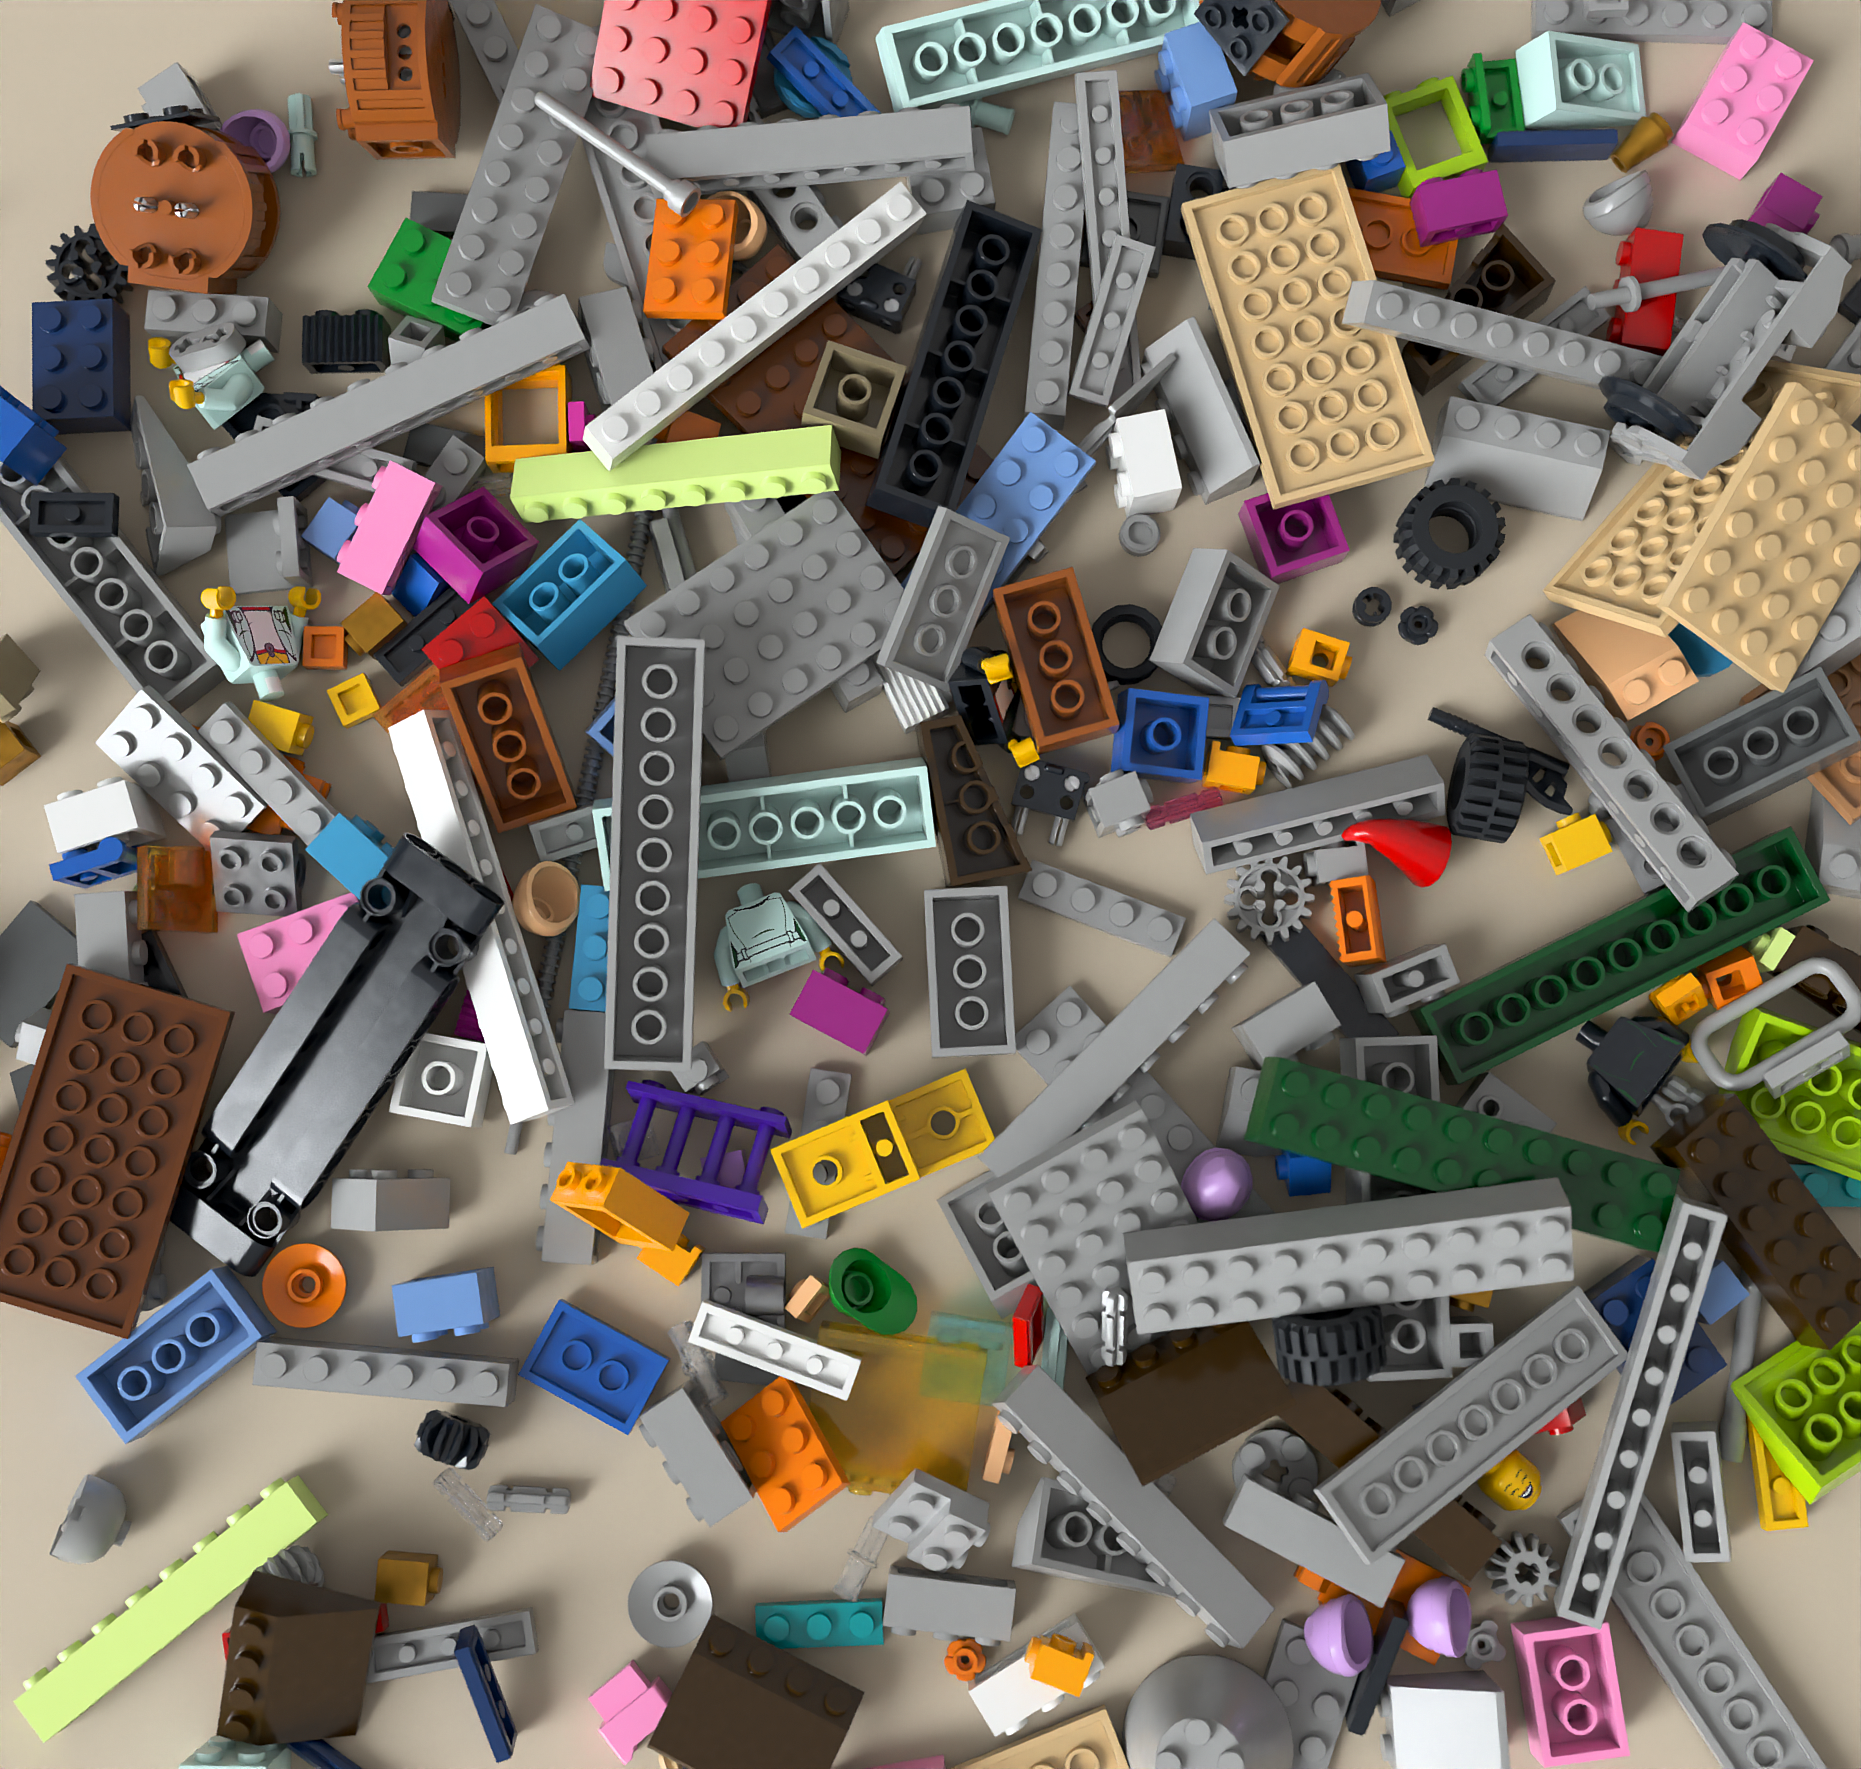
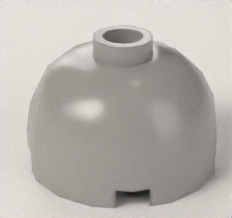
M90 1474L85 1475L67 1508L68 1513L63 1524H60L49 1555L66 1562L85 1564L93 1563L104 1557L113 1544L121 1547L131 1526L130 1521L124 1520L127 1504L122 1492L114 1484L103 1478Z

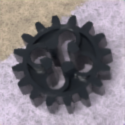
M95 223L90 224L88 232H84L79 225L74 226L75 236L71 238L65 233H61L60 237L64 244L61 247L51 245L50 249L56 254V258L46 260L45 265L53 271V273L47 276V280L56 287L54 292L63 301L114 299L122 304L124 300L120 293L123 290L129 292L134 290L127 283L128 266L120 265L116 259L113 264L109 261L114 257L101 240ZM84 249L95 261L91 265L82 257ZM93 272L102 280L100 289L98 284L89 276ZM72 273L75 277L69 279V275Z

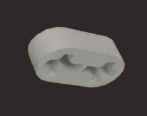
M227 322L182 336L171 346L169 355L182 372L189 373L232 360L243 351L246 346V340L233 323Z

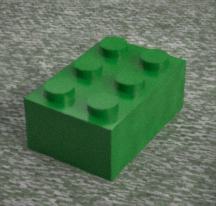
M405 217L367 286L378 303L405 317L408 315L443 325L445 337L455 342L460 341L459 337L468 330L474 328L485 330L492 325L431 302L452 240Z

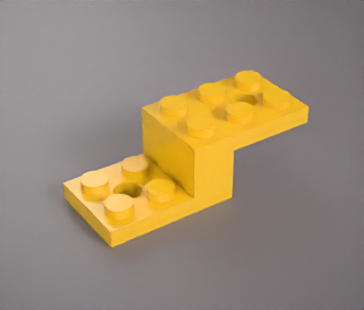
M965 1068L894 1099L884 1101L770 1149L803 1229L981 1153L995 1138ZM938 1111H948L955 1118V1128L947 1135H939L931 1127V1119ZM830 1160L837 1166L838 1177L832 1184L823 1185L815 1179L814 1168L819 1161Z

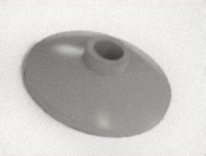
M664 1560L648 1566L635 1579L628 1596V1614L634 1629L647 1642L664 1648L680 1647L695 1640L703 1632L713 1608L712 1592L706 1578L698 1569L679 1560ZM667 1594H676L679 1597L680 1604L677 1607H669L665 1603V1596Z

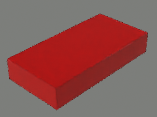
M1027 1284L1013 1315L1014 1366L1020 1368L1033 1364L1044 1340L1043 1293L1040 1287Z

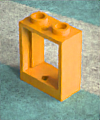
M557 363L485 396V462L493 473H513L515 459L573 453V447L569 442L568 402H572V377L566 365ZM558 388L559 444L503 445L502 390Z
M567 1162L564 1170L557 1178L555 1190L550 1198V1201L620 1244L672 1252L690 1214L622 1168Z

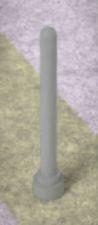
M541 91L536 94L535 104L663 193L664 200L668 202V208L681 217H686L696 207L700 199L701 190L686 179L682 181L678 178L670 179L548 93Z

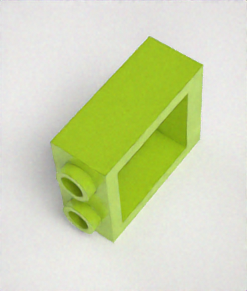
M1453 75L1441 80L1437 77L1429 78L1421 82L1416 89L1405 93L1397 90L1383 96L1388 107L1389 131L1393 133L1406 166L1397 184L1402 197L1411 199L1417 187L1423 181L1430 178L1442 177L1444 180L1458 178L1469 170H1484L1488 160ZM1441 101L1462 155L1416 170L1395 117Z

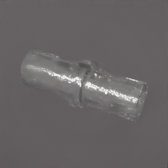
M691 1320L688 1322L684 1321L668 1331V1335L683 1362L681 1369L685 1376L690 1377L704 1408L712 1407L725 1400L729 1394L713 1365L715 1359L712 1353L706 1351L704 1347L688 1342L694 1324Z

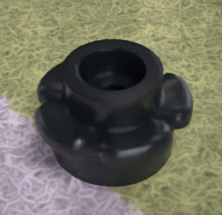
M1425 606L1406 608L1401 613V621L1398 624V631L1401 637L1414 645L1426 644L1428 639L1434 637L1438 631V622L1433 618V611ZM1416 621H1419L1422 624L1421 628L1415 627L1414 624Z

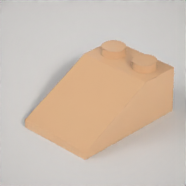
M1580 610L1552 624L1568 654L1576 662L1586 684L1594 686L1601 693L1605 702L1604 707L1613 718L1618 717L1624 723L1699 682L1678 645L1669 635L1665 638Z

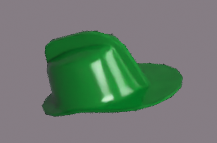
M851 1248L842 1251L834 1259L828 1278L829 1295L839 1312L848 1317L855 1318L868 1329L881 1335L901 1333L914 1322L918 1310L917 1297L912 1285L901 1274L884 1263L875 1254L862 1248Z

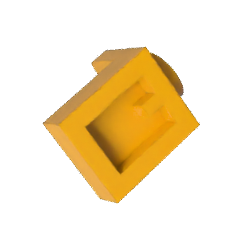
M1691 972L1686 976L1681 974L1669 980L1649 994L1650 1002L1660 1014L1677 1026L1708 1005L1700 982Z

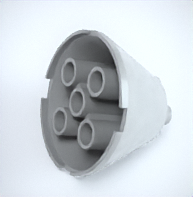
M1187 1655L1161 1665L1137 1688L1126 1710L1122 1729V1750L1130 1769H1292L1293 1763L1292 1728L1280 1698L1267 1681L1245 1664L1225 1656Z

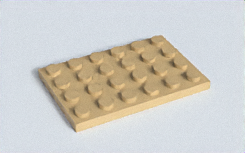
M1786 382L1657 605L1772 691L1777 690L1784 693L1861 560V433L1799 382Z

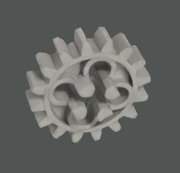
M1284 856L1279 864L1273 863V858L1265 860L1263 864L1258 862L1251 863L1249 870L1241 866L1236 867V874L1240 879L1238 881L1228 879L1227 887L1234 891V894L1224 896V904L1234 905V908L1227 912L1228 920L1239 918L1240 922L1236 927V931L1241 933L1247 928L1251 930L1250 941L1255 942L1260 934L1265 935L1267 945H1272L1274 935L1277 934L1280 935L1284 942L1289 941L1288 930L1292 928L1294 931L1301 933L1303 925L1299 919H1310L1312 916V911L1304 907V905L1314 903L1315 895L1304 892L1311 886V879L1300 880L1298 878L1302 872L1300 865L1292 870L1288 869V857ZM1266 873L1275 875L1277 879L1273 884V897L1278 899L1275 900L1273 907V916L1277 918V922L1272 926L1265 925L1262 922L1266 908L1264 900H1256L1250 906L1244 905L1241 902V897L1247 893L1252 894L1256 899L1264 898L1265 882L1261 880V877ZM1287 893H1293L1298 901L1294 905H1287L1282 898Z

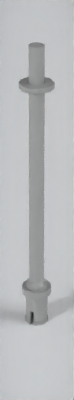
M1842 233L1832 238L1829 245L1849 264L1856 259H1861V234L1851 236L1848 233ZM1725 266L1640 284L1634 276L1622 277L1618 288L1589 294L1587 304L1590 310L1620 305L1625 312H1635L1639 309L1641 300L1712 286Z

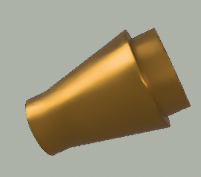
M1653 112L1648 117L1642 116L1618 149L1611 154L1612 162L1620 171L1627 173L1635 165L1668 146V140L1673 137L1671 127L1657 113Z

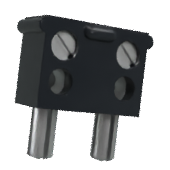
M914 256L910 257L902 274L880 265L879 260L836 294V303L851 315L894 334H899L902 332V321L916 294L915 278L922 266V261L919 258L916 260Z
M1041 760L1022 767L1011 805L1016 806L1011 822L1014 832L1020 810L1024 808L1017 836L1023 835L1029 810L1055 817L1048 841L1051 845H1054L1060 819H1063L1056 846H1062L1068 822L1075 821L1084 784L1089 782L1090 776L1086 772ZM1025 786L1032 788L1034 792L1033 796L1029 799H1025L1020 795V790ZM1063 797L1070 798L1073 802L1072 808L1068 810L1063 809L1060 806V799Z

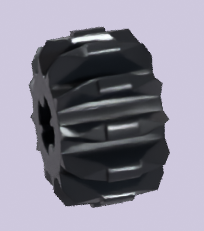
M433 1410L429 1411L423 1422L420 1423L414 1446L418 1452L434 1459V1461H439L459 1469L471 1470L478 1467L481 1459L485 1456L489 1446L487 1443L490 1432L481 1424L475 1423L470 1419L446 1411Z

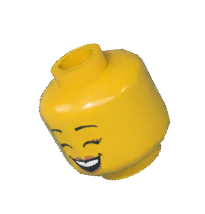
M1517 1449L1477 1480V1485L1481 1491L1500 1508L1507 1511L1528 1509L1537 1501L1542 1491L1539 1469Z

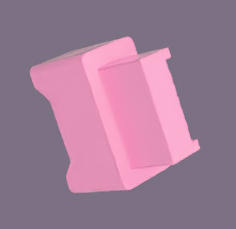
M634 1660L630 1661L618 1673L592 1692L588 1698L604 1719L598 1729L599 1733L624 1765L632 1760L633 1752L637 1750L638 1743L656 1729L673 1694L660 1676L650 1682Z

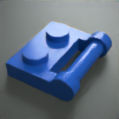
M1312 680L1309 685L1264 688L1260 684L1245 685L1230 733L1234 745L1313 742L1323 704H1326L1329 698V688L1326 680Z
M107 837L99 843L98 849L88 852V849H76L66 852L62 855V861L49 864L53 881L86 889L139 872L143 866L140 864V861L147 848L139 845L129 847L121 839Z

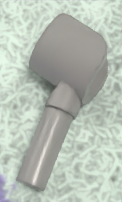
M1658 1093L1651 1100L1665 1114L1670 1128L1676 1124L1673 1122L1675 1116L1679 1114L1686 1115L1690 1111L1683 1104H1671Z

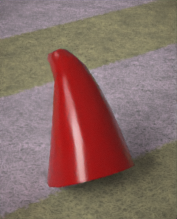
M1384 818L1364 820L1349 826L1341 835L1346 841L1371 844L1374 849L1390 859L1413 885L1421 888L1431 886L1440 878L1448 863L1452 847L1451 832L1447 826L1408 819Z

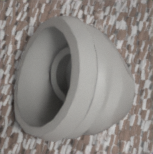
M1642 170L1601 187L1588 197L1583 206V214L1595 230L1607 235L1623 236L1631 234L1636 227L1645 228L1647 226L1653 208V197L1651 195L1653 189L1649 184L1650 178L1647 171Z

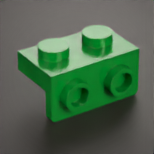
M1473 53L1467 67L1462 69L1461 88L1463 93H1468L1469 106L1467 111L1481 145L1491 144L1499 131H1525L1516 58L1483 61L1482 53Z

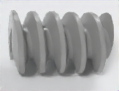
M1323 704L1313 742L1266 744L1261 747V751L1272 774L1280 783L1290 789L1292 788L1288 779L1290 774L1301 781L1305 778L1300 767L1304 764L1314 771L1317 768L1313 758L1315 754L1326 761L1330 758L1326 749L1328 744L1339 751L1343 747L1338 736L1342 734L1349 740H1353L1355 735L1346 720L1335 709Z

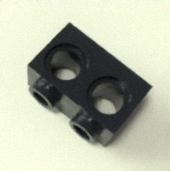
M1177 163L1171 189L1162 255L1196 260L1189 236L1185 232L1186 226L1181 213L1182 203L1196 200L1190 193L1194 190H1202L1208 196L1228 191V186H1223L1224 176L1221 170Z

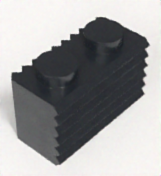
M369 309L356 310L355 314L351 316L346 314L341 316L339 313L331 310H318L312 316L304 315L302 320V364L311 374L385 373L384 371L391 364L388 337L392 332L391 326L383 315Z

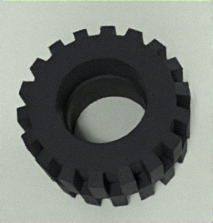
M1451 478L1444 485L1441 479L1433 482L1429 488L1425 486L1412 498L1396 523L1398 529L1394 533V543H1399V547L1395 551L1397 559L1405 558L1406 563L1402 566L1405 572L1408 574L1413 570L1418 574L1414 579L1415 581L1422 584L1427 579L1431 581L1430 588L1439 589L1443 584H1446L1447 590L1456 589L1461 583L1465 586L1471 583L1477 576L1479 577L1500 553L1499 547L1505 540L1506 534L1500 533L1506 526L1505 518H1497L1496 514L1501 510V507L1497 501L1491 504L1487 500L1491 493L1485 488L1479 493L1474 490L1477 483L1468 480L1464 486H1461L1460 478ZM1438 516H1446L1460 522L1468 534V550L1462 553H1450L1439 548L1430 536L1429 520Z
M1471 733L1465 739L1457 754L1448 790L1447 822L1452 835L1501 844L1508 840L1519 821L1527 790L1529 760L1524 742Z
M1379 1305L1272 1318L1278 1372L1281 1373V1376L1291 1381L1316 1386L1342 1385L1375 1375L1387 1365L1382 1311Z

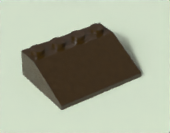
M1249 1321L1172 1330L1149 1344L1139 1346L1134 1352L1127 1355L1123 1365H1114L1113 1367L1104 1365L1096 1372L1085 1377L1142 1487L1297 1404Z
M254 1570L234 1606L216 1735L256 1746L356 1735L360 1724L381 1602Z
M711 1614L647 1748L688 1769H831L865 1692Z

